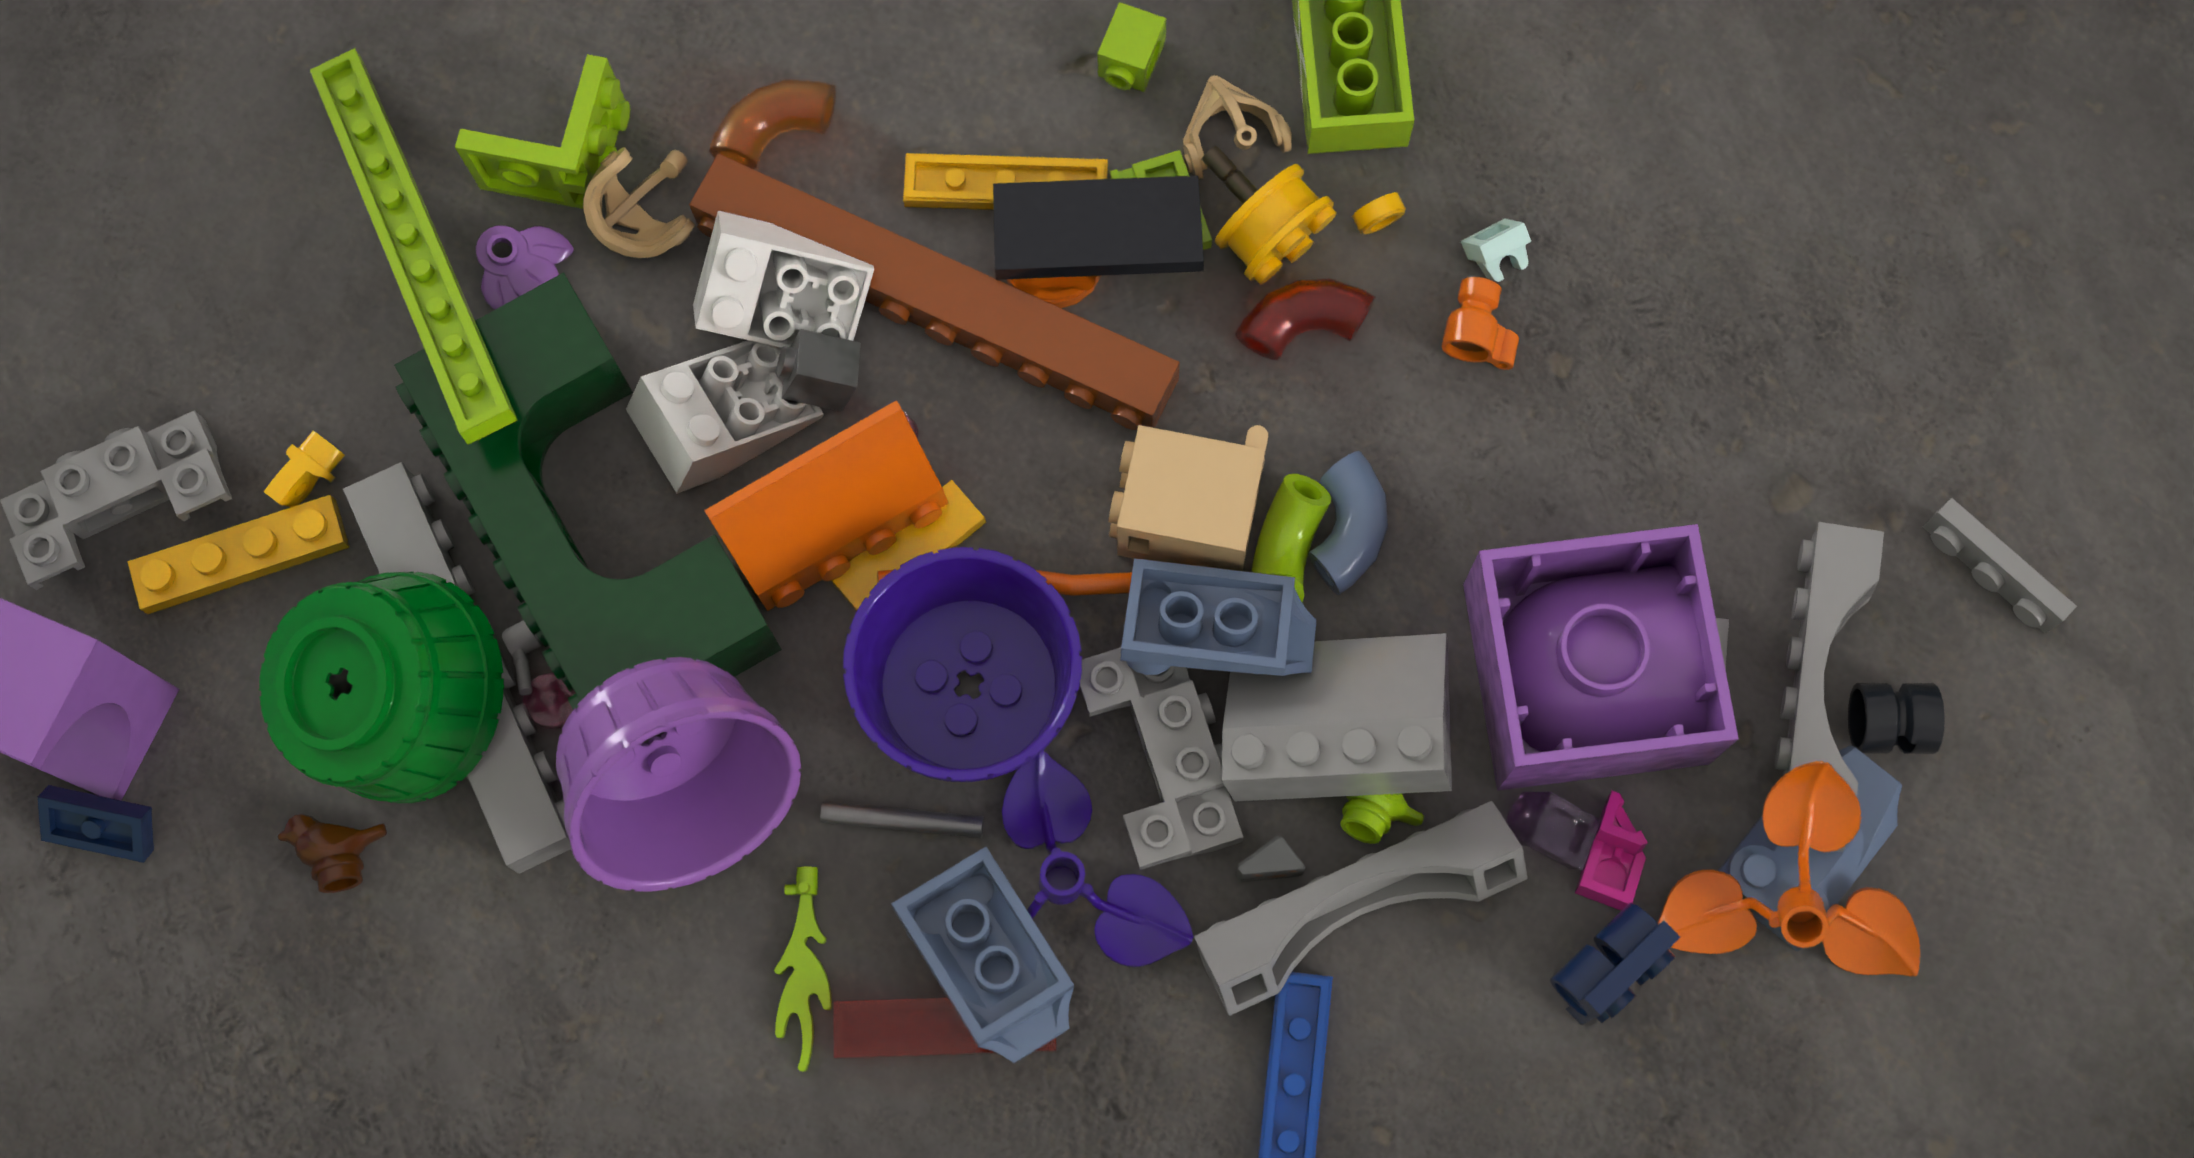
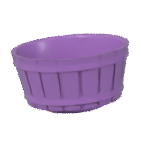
M673 657L666 658V660L647 661L635 665L630 670L629 668L605 680L603 685H598L588 693L578 704L579 707L577 709L574 708L562 728L563 734H560L556 753V771L562 786L565 805L564 823L566 832L570 839L572 852L583 870L597 881L602 880L603 884L613 888L628 891L634 889L635 891L642 892L667 890L670 887L674 889L704 880L709 875L713 876L743 859L744 855L750 854L773 833L772 830L778 827L793 804L792 799L796 797L800 785L801 772L799 769H801L799 752L793 743L794 741L778 720L757 704L731 674L703 660L696 659L694 661L692 658ZM664 732V733L661 735V737L655 736V735H657V734H659V733ZM651 738V739L648 741V743H642V742L646 741L647 739Z

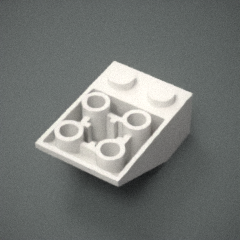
M718 211L693 303L695 328L781 348L783 346L790 347L800 329L853 341L875 268L871 264L769 222Z
M747 340L640 377L626 411L677 494L726 475L823 417L824 413L818 406L782 399L784 378L777 377V363L782 350L781 347Z

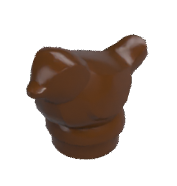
M299 814L294 815L288 820L284 831L277 837L278 840L286 841L293 845L296 855L302 863L312 867L311 877L317 881L320 892L335 893L349 890L362 883L361 870L364 868V863L359 855L370 843L384 837L387 834L384 823L358 830L340 825L321 823L312 816Z

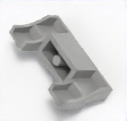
M194 410L148 432H145L139 426L133 429H119L110 433L104 442L85 451L79 450L66 453L57 459L56 464L40 471L44 480L1 499L0 502L15 536L9 540L27 585L37 590L43 587V581L68 569L75 568L80 570L85 568L74 534L84 540L170 500L176 516L186 521L191 518L189 513L219 499L226 502L231 500L232 496L225 482L218 460L217 445L207 422Z
M1121 647L1082 659L1080 687L1089 717L1131 706V713L1161 801L1159 804L1123 815V821L1136 855L1139 870L1188 856L1213 852L1241 843L1243 841V834L1228 790L1222 782V743L1214 745L1208 725L1216 723L1214 712L1207 693L1197 695L1187 668L1171 666L1167 671L1157 675L1141 674L1130 668L1126 661L1120 660Z

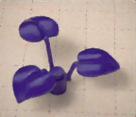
M1044 750L1030 762L1019 767L1009 783L1003 801L1002 821L1004 829L1016 846L1022 849H1033L1045 844L1046 850L1050 855L1044 860L1040 869V891L1035 895V899L1027 909L1031 918L1035 917L1047 901L1063 905L1073 902L1081 895L1096 909L1103 911L1095 923V939L1104 955L1115 963L1127 967L1146 966L1188 947L1193 941V933L1187 915L1174 896L1160 883L1138 874L1118 876L1109 886L1106 902L1098 897L1090 884L1084 883L1085 869L1081 860L1076 855L1061 851V849L1056 847L1055 842L1071 843L1080 838L1091 821L1092 802L1083 783L1074 774L1052 759Z

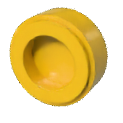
M1393 192L1364 205L1352 215V218L1360 233L1370 234L1397 221L1405 214L1406 208L1399 194Z

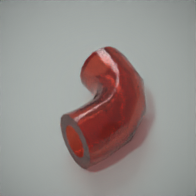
M1331 278L1296 280L1266 294L1242 320L1235 332V336L1247 348L1271 360H1278L1295 336L1308 330H1325L1351 342L1368 315L1376 296L1361 288Z

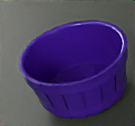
M973 547L938 550V553L933 554V552L917 556L900 565L901 568L897 571L896 569L892 570L869 592L870 596L868 598L865 597L856 611L849 628L851 633L847 634L844 647L843 669L846 670V674H843L845 690L850 706L856 711L854 715L863 731L873 743L877 744L880 750L895 762L915 773L948 782L988 780L1010 773L1030 762L1054 740L1068 719L1077 697L1082 675V656L1079 655L1082 650L1079 633L1073 617L1070 618L1069 616L1070 610L1062 596L1051 583L1048 585L1046 583L1047 579L1034 568L1020 560L1014 561L1013 557L982 548H979V550H973ZM966 671L971 677L979 673L983 677L984 681L978 686L981 693L978 698L972 699L968 694L959 697L955 693L954 689L960 685L957 676L961 672Z

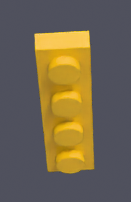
M327 495L127 562L139 608L148 615L349 548V543L337 501L331 495Z

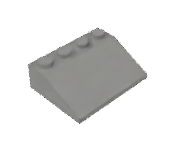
M1447 633L1314 641L1311 673L1279 676L1230 672L1222 728V782L1234 802L1452 791Z

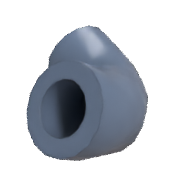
M1355 451L1339 460L1322 476L1319 482L1330 493L1332 498L1331 501L1335 507V524L1331 534L1323 543L1311 550L1308 555L1323 581L1337 595L1350 588L1377 560L1388 530L1386 494L1371 464L1361 451Z

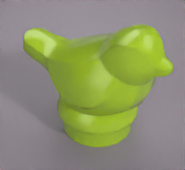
M1402 793L1346 796L1348 802L1342 808L1343 818L1340 825L1344 832L1352 838L1368 844H1377L1380 842L1383 834L1389 832L1391 821H1400L1413 826H1419L1423 823L1425 816L1409 807Z

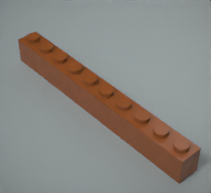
M717 154L689 204L696 220L697 228L709 238L712 235L717 212L723 211L769 222L873 265L875 269L865 301L879 307V312L887 319L901 325H905L907 321L921 326L925 328L924 331L930 338L941 344L951 346L953 342L967 347L971 349V354L976 359L987 365L997 367L999 363L1013 368L1018 371L1017 375L1033 386L1044 388L1048 384L1064 392V397L1079 407L1091 409L1094 405L1111 413V418L1125 428L1137 430L1138 425L1155 428L1179 380L1180 362L1000 280H996L989 275L721 154Z

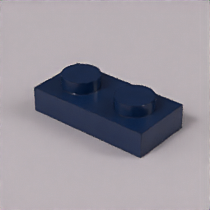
M48 785L37 797L41 841L142 863L154 851L152 808L149 806Z

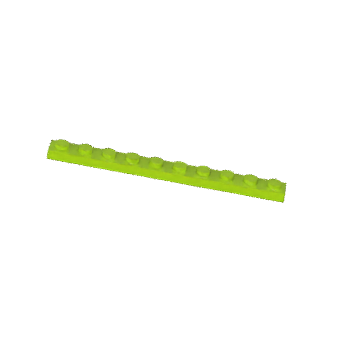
M354 48L310 69L459 434L469 445L517 421L364 61Z

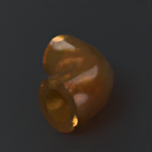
M785 79L755 88L729 109L713 136L709 153L714 158L717 154H721L749 168L756 169L761 154L768 142L779 134L791 130H805L824 134L829 127L834 112L836 87L821 81Z

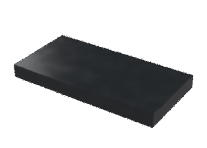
M1198 175L993 184L996 280L1204 272Z

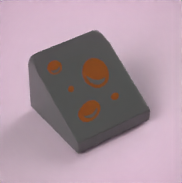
M1277 835L1238 864L1236 877L1240 882L1302 876L1306 868L1282 836L1279 837Z

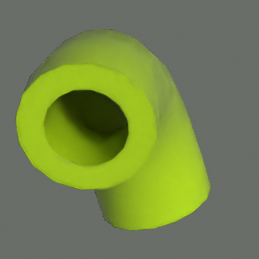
M1288 474L1284 477L1266 514L1251 566V572L1295 577L1294 587L1301 602H1303L1304 571L1314 535L1332 499L1324 486L1300 474Z

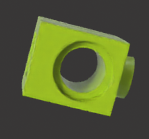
M1119 2L1097 53L1098 76L1104 78L1108 84L1122 90L1134 88L1145 92L1166 42V18Z

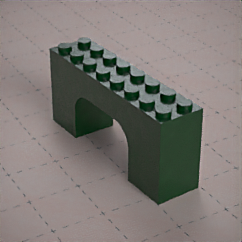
M564 272L475 320L517 421L468 445L459 434L425 349L394 365L403 383L395 386L399 396L411 414L414 413L423 428L419 431L428 448L435 457H439L447 472L443 474L451 490L459 501L463 500L471 513L468 520L483 545L487 544L497 559L492 563L507 589H512L519 602L523 603L517 607L521 617L533 635L537 634L545 647L550 646L549 649L542 652L547 664L558 680L562 679L570 692L575 691L574 695L568 697L573 710L579 707L578 704L588 693L598 685H603L605 680L629 668L630 670L635 665L647 661L666 660V658L673 657L692 658L694 661L699 659L709 662L735 677L782 650L715 534L637 577L611 579L597 575L588 568L547 495L542 478L544 458L549 447L560 434L632 394L633 391Z

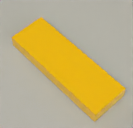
M950 480L942 487L949 504L941 508L942 515L935 522L923 528H915L912 524L895 534L897 540L890 548L875 555H870L867 550L860 553L849 561L851 567L846 573L831 580L855 611L858 610L865 597L868 598L870 596L869 592L878 583V571L898 570L901 568L900 565L917 556L929 552L934 554L938 553V550L957 547L986 523L985 517L953 480Z

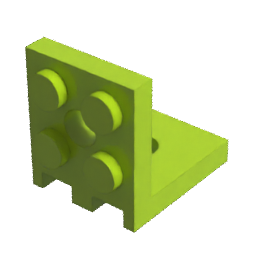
M587 54L561 147L460 129L455 149L481 190L583 209V198L586 188L597 169L601 166L602 160L611 152L617 151L615 143L619 131H625L630 117V104L624 98L620 88V81L616 79L608 59Z

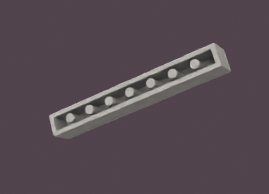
M400 462L343 488L379 574L423 572L446 579V583L451 582L468 595L475 593L474 585L462 564L455 566L448 552L449 549L455 547L448 527L442 519L435 521L428 505L434 503L435 498L423 474L414 476ZM501 656L504 672L501 673L502 678H504V697L501 714H498L497 717L499 722L488 749L483 751V757L467 776L506 866L520 874L572 848L564 823V799L558 800L551 785V782L558 779L556 770L545 750L539 753L536 751L530 737L531 734L537 732L536 725L525 704L516 705L509 688L516 685V681L507 661Z

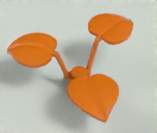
M1823 761L1806 763L1786 773L1771 788L1763 805V826L1769 840L1783 847L1799 845V885L1781 895L1777 904V911H1773L1756 898L1749 897L1743 899L1741 885L1733 876L1712 869L1699 870L1684 876L1674 885L1669 892L1657 922L1660 924L1665 921L1680 936L1671 948L1692 953L1721 954L1743 947L1755 936L1757 923L1754 915L1749 910L1753 909L1769 920V925L1772 928L1781 926L1784 938L1796 947L1809 948L1823 942L1825 953L1831 962L1848 972L1862 975L1896 974L1915 977L1918 975L1920 967L1918 932L1909 910L1897 896L1879 888L1865 887L1852 893L1845 908L1839 904H1833L1825 911L1821 896L1811 889L1809 848L1811 847L1820 852H1832L1841 849L1854 839L1861 823L1860 804L1854 790L1830 763Z

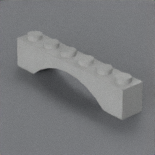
M1818 522L1812 539H1803L1799 550L1797 570L1806 572L1805 587H1797L1792 607V619L1801 620L1799 637L1791 636L1786 658V668L1795 670L1793 687L1785 686L1780 710V718L1788 719L1789 727L1787 738L1779 737L1774 768L1783 770L1784 776L1792 769L1806 763L1815 761L1828 762L1851 786L1857 796L1858 781L1843 761L1830 731L1824 704V671L1832 640L1848 619L1869 602L1879 582L1884 532ZM1847 845L1836 851L1843 852Z
M1490 801L1479 807L1466 809L1454 818L1426 831L1413 833L1406 840L1378 853L1367 854L1356 863L1334 873L1314 878L1307 885L1279 898L1268 899L1257 908L1233 919L1215 923L1208 930L1195 935L1194 939L1203 966L1230 1016L1280 993L1291 972L1315 945L1332 931L1360 915L1387 905L1417 899L1454 898L1479 902L1527 880L1523 847L1493 801Z

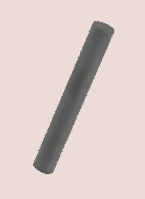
M823 801L820 822L982 838L984 816Z

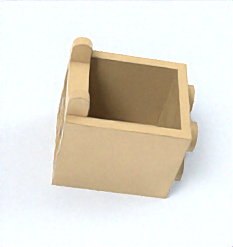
M1138 425L1135 442L1125 441L1119 472H1122L1120 488H1125V491H1114L1109 514V523H1111L1109 537L1117 538L1118 556L1243 571L1268 442L1267 430L1260 425L1252 426L1247 432L1245 445Z

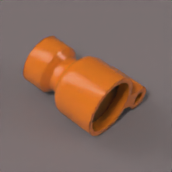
M1467 277L1461 281L1457 298L1461 308L1453 310L1447 318L1441 345L1442 350L1447 355L1466 362H1488L1503 370L1513 368L1519 336L1498 324L1497 319L1491 314L1499 305L1502 288L1498 283L1482 277Z

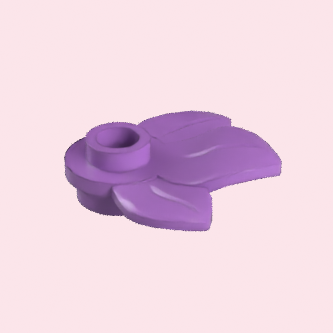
M504 225L493 226L480 235L476 244V257L480 266L484 269L481 283L484 299L495 310L558 276V270L554 265L567 259L574 251L573 246L560 233L542 226H534L521 232ZM499 242L507 243L512 248V253L508 257L499 258L493 254V246Z

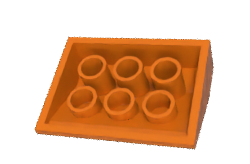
M896 400L704 511L767 611L775 606L777 608H784L797 602L804 595L805 589L822 579L823 581H831L842 576L851 567L849 561L860 553L867 550L870 555H875L887 550L896 542L895 534L913 524L915 528H923L932 524L942 515L941 508L949 503L912 427Z

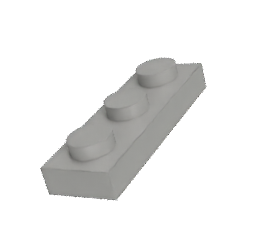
M1953 498L1949 499L1922 526L1931 534L1930 538L1939 550L1949 556H1956L1972 570V576L1979 585L1988 591L2000 594L2013 606L2015 615L2029 627L2039 628L2046 634L2062 623L2077 607Z

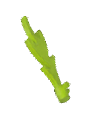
M806 866L797 867L796 884H785V895L800 896L791 939L782 958L774 969V972L778 975H782L789 967L794 969L780 999L775 1035L777 1038H784L791 1015L797 1014L799 1016L802 1029V1053L798 1070L801 1072L807 1071L813 1050L814 1022L810 1008L811 995L817 994L823 1009H832V994L827 974L817 956L806 944L810 937H813L820 944L827 942L826 937L818 926L813 905V896L818 895V867Z

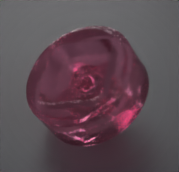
M553 673L540 675L531 681L532 693L524 695L523 703L531 719L539 726L546 729L562 728L573 711L568 697L574 695L575 691L570 692L562 679L558 680Z

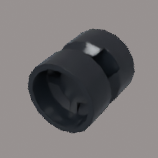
M1856 683L1853 686L1848 704V730L1853 747H1856L1862 753L1888 754L1895 745L1904 754H1935L1939 751L1944 735L1945 715L1942 695L1937 685L1934 683H1903L1898 692L1894 691L1888 683Z

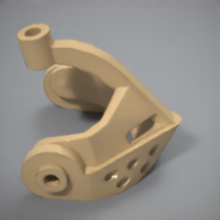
M1214 75L1208 79L1183 139V159L1188 173H1191L1192 176L1198 175L1199 180L1203 179V170L1207 169V165L1202 161L1204 152L1198 135L1202 126L1211 116L1225 110L1234 124L1236 130L1234 143L1239 149L1246 150L1251 148L1257 138L1255 129L1252 126L1246 125L1241 112L1246 111L1260 118L1265 123L1276 147L1279 146L1283 153L1291 151L1292 135L1289 125L1285 122L1283 116L1278 114L1277 110L1219 76Z
M623 147L618 151L611 152L602 160L601 166L588 184L583 198L585 219L594 236L610 250L633 258L656 257L672 247L683 243L689 237L695 224L684 215L668 223L654 220L637 202L666 177L676 178L687 165V158L678 150L671 151L660 164V168L649 175L633 191L628 193L617 180V173L624 169L632 160L630 152ZM603 195H605V204H606V217H605V218H603V213H602V197H603ZM614 224L635 229L638 233L621 232L613 229L612 226Z

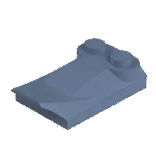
M1134 558L1120 660L1126 661L1128 666L1134 671L1145 675L1160 674L1167 671L1171 666L1279 676L1311 673L1317 619L1311 615L1301 602L1294 587L1295 577Z
M1853 746L1843 748L1839 752L1843 761L1858 781L1857 798L1861 809L1859 830L1843 852H1820L1811 847L1809 848L1811 889L1821 896L1825 911L1833 904L1839 903L1898 826L1897 809L1902 789L1901 783ZM1761 815L1718 871L1733 876L1740 883L1743 899L1749 897L1756 898L1773 911H1777V904L1781 895L1799 885V845L1783 847L1772 843L1765 832ZM1749 909L1755 919L1795 951L1803 949L1790 944L1784 938L1781 926L1772 928L1769 925V920L1755 910Z
M986 846L891 903L892 909L905 928L908 938L915 944L978 1047L991 1050L1007 1058L1012 1063H1016L1069 1029V1005L1074 984Z

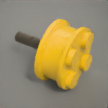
M1217 145L1212 147L1202 157V161L1221 181H1225V186L1243 204L1219 231L1215 238V244L1220 249L1228 247L1232 249L1247 266L1244 275L1250 281L1256 280L1262 285L1283 266L1281 262L1283 258L1286 257L1291 263L1299 259L1314 243L1309 235L1311 233L1315 235L1320 232L1337 215V212L1332 208L1334 202L1330 197L1324 196L1319 198L1301 179L1304 170L1299 164H1294L1284 169L1258 190L1240 170H1237L1234 163Z

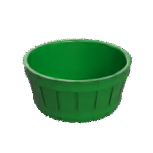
M423 572L381 573L366 577L357 582H341L329 585L313 592L284 615L277 625V631L273 632L263 656L265 660L261 665L259 691H261V696L259 697L263 719L268 725L267 730L273 743L291 765L309 778L322 784L345 788L363 798L390 803H416L426 801V798L432 799L446 793L457 785V781H462L483 757V751L488 749L499 722L497 717L498 714H501L504 697V678H502L501 674L504 673L502 657L497 639L493 637L494 632L487 617L478 605L475 606L473 604L475 601L464 590L451 582L446 583V579ZM345 668L348 671L347 681L352 685V689L349 694L341 693L338 699H335L333 697L335 687L329 683V679L332 674L340 675Z

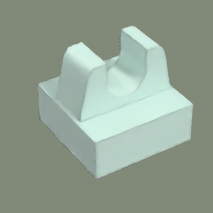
M1504 218L1462 240L1461 244L1468 260L1475 261L1487 279L1499 282L1504 279L1500 270L1502 258L1509 256L1514 268L1525 269L1528 266L1525 245L1532 241L1523 222Z

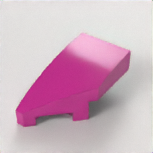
M1612 790L1607 797L1575 894L1622 911L1629 903H1633L1646 860L1643 849L1648 842L1641 830L1636 832L1622 807L1625 802L1620 793Z

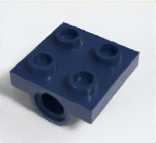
M1629 903L1593 938L1600 951L1591 945H1585L1550 979V982L1557 993L1569 1005L1566 1010L1580 1025L1594 1018L1602 1024L1609 1017L1612 1019L1636 996L1629 988L1635 981L1641 986L1649 978L1652 980L1671 963L1676 956L1669 948L1680 936L1665 921L1658 924L1642 908L1636 904Z

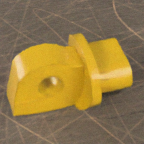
M312 431L298 448L293 444L287 448L286 455L290 460L264 490V493L282 506H297L311 493L320 477L325 478L330 483L335 479L331 472L345 455L318 433Z

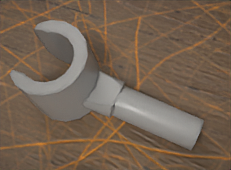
M523 620L504 630L502 639L513 657L519 694L529 695L532 693L529 659L526 654L542 645L537 634L533 635Z

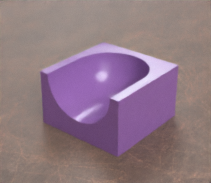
M1698 524L1479 551L1463 586L1497 791L1709 765L1738 740Z
M0 598V753L98 796L122 800L170 709L179 688L99 640Z

